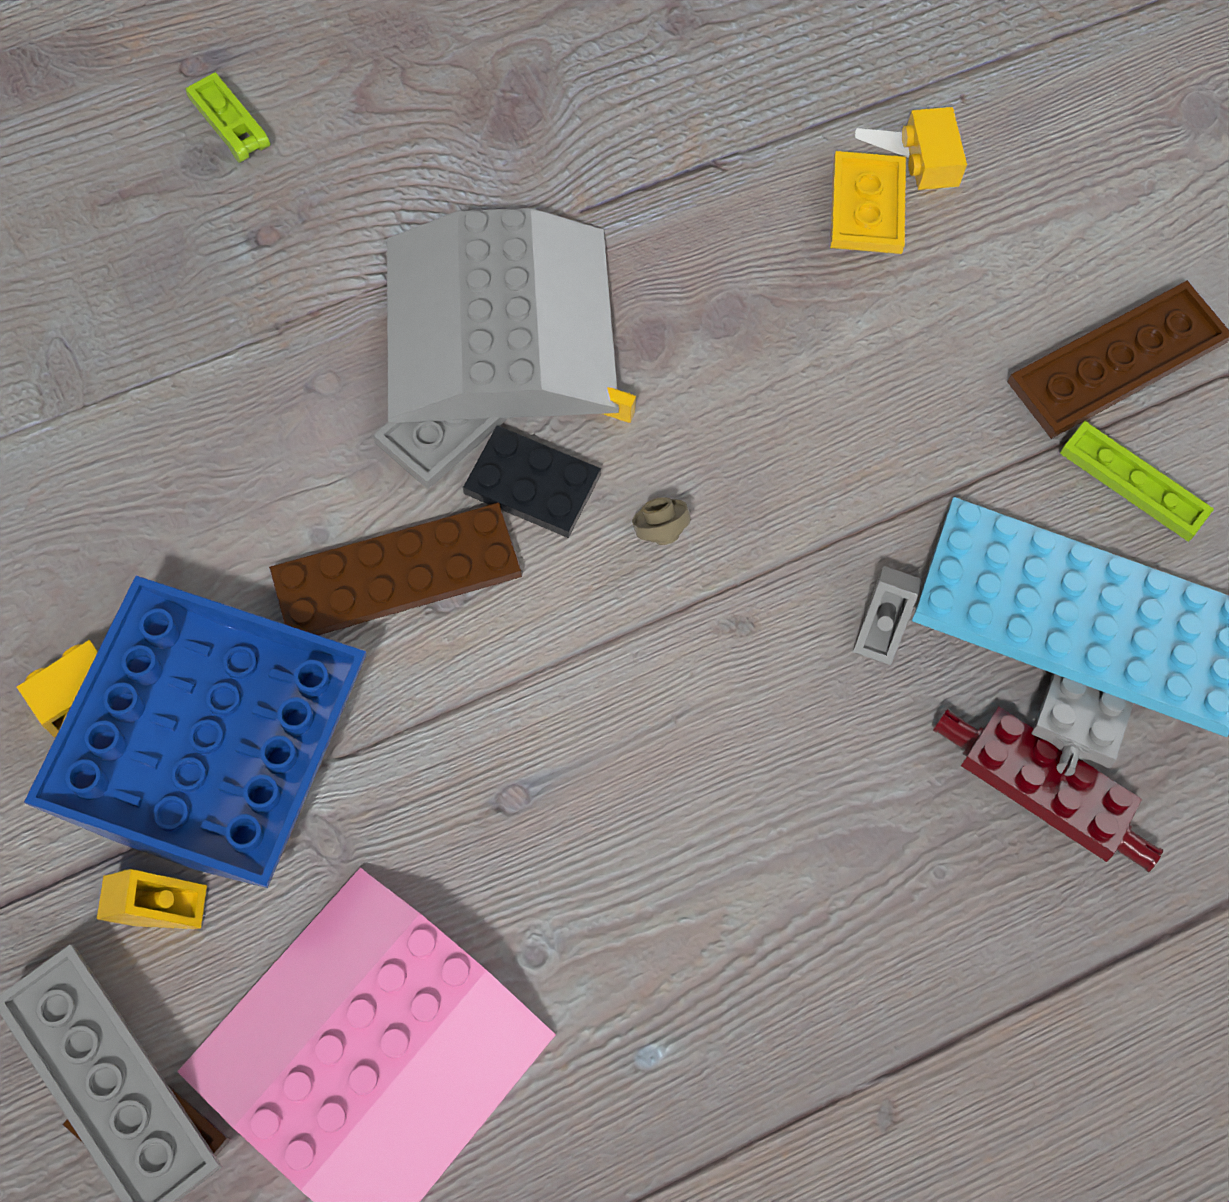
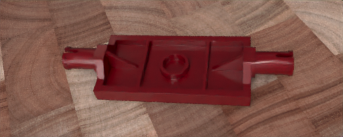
M1000 706L994 712L985 728L980 727L976 729L947 709L933 729L935 733H939L964 750L962 754L966 758L961 764L963 768L1105 862H1108L1115 852L1118 851L1147 872H1150L1158 863L1163 849L1156 847L1131 830L1132 825L1130 823L1142 801L1140 797L1079 758L1073 775H1064L1066 767L1062 773H1059L1057 771V764L1060 761L1062 751L1052 743L1032 735V727Z

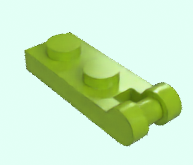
M216 72L185 88L190 101L228 146L239 163L248 159L249 153L256 149L262 151L270 146V141L264 130ZM247 132L249 137L241 141L238 137Z

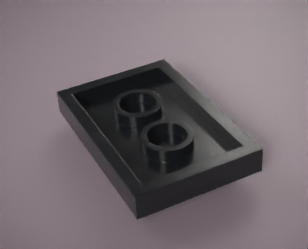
M497 425L465 482L463 492L465 495L488 505L499 503L501 510L569 538L601 476V468Z

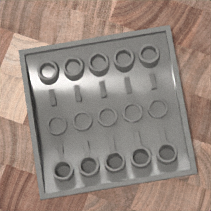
M532 208L467 210L453 212L387 238L389 423L445 421L449 419L472 420L488 419L489 417L516 418L619 413V405L610 400L607 387L617 389L603 229Z

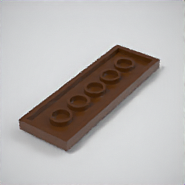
M1187 280L1012 373L1007 382L1048 436L1053 439L1228 343L1229 329Z
M499 503L269 567L284 624L318 636L522 577Z

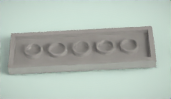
M69 944L0 994V1015L121 1202H178L223 1167L73 945Z

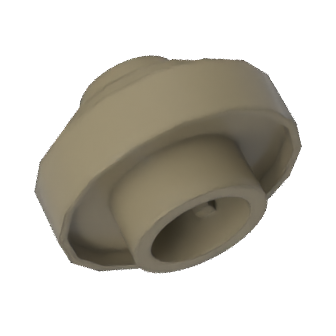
M667 497L656 498L647 502L632 519L638 538L656 542L659 545L675 542L691 521L687 504L682 500Z

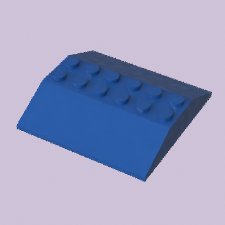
M135 576L24 803L125 846L194 870L268 888L367 653L366 651Z

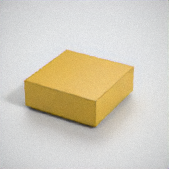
M607 387L610 400L619 405V413H604V415L631 423L635 413L636 396Z

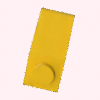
M133 869L104 875L97 919L136 927L200 929L207 885Z

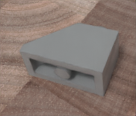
M886 566L882 567L853 649L854 653L888 665L892 664L919 595L920 578Z

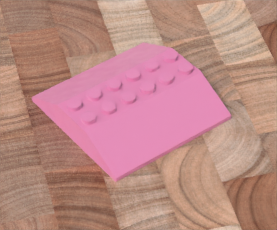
M359 868L177 1072L233 1129L313 1202H421L556 1034L491 973L421 913L362 868Z

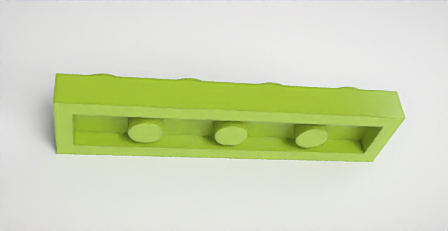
M1086 421L1082 423L1060 452L1068 460L1188 542L1195 536L1214 510L1213 507Z

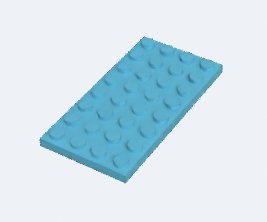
M953 497L912 618L913 622L1221 736H1229V595Z

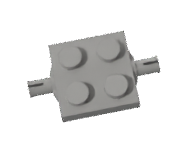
M1053 673L1032 735L1052 743L1062 751L1060 761L1057 764V771L1059 773H1062L1066 767L1064 775H1073L1078 758L1091 760L1110 769L1117 760L1134 703Z

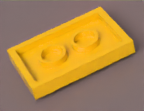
M835 151L833 159L830 248L902 254L905 246L906 157Z

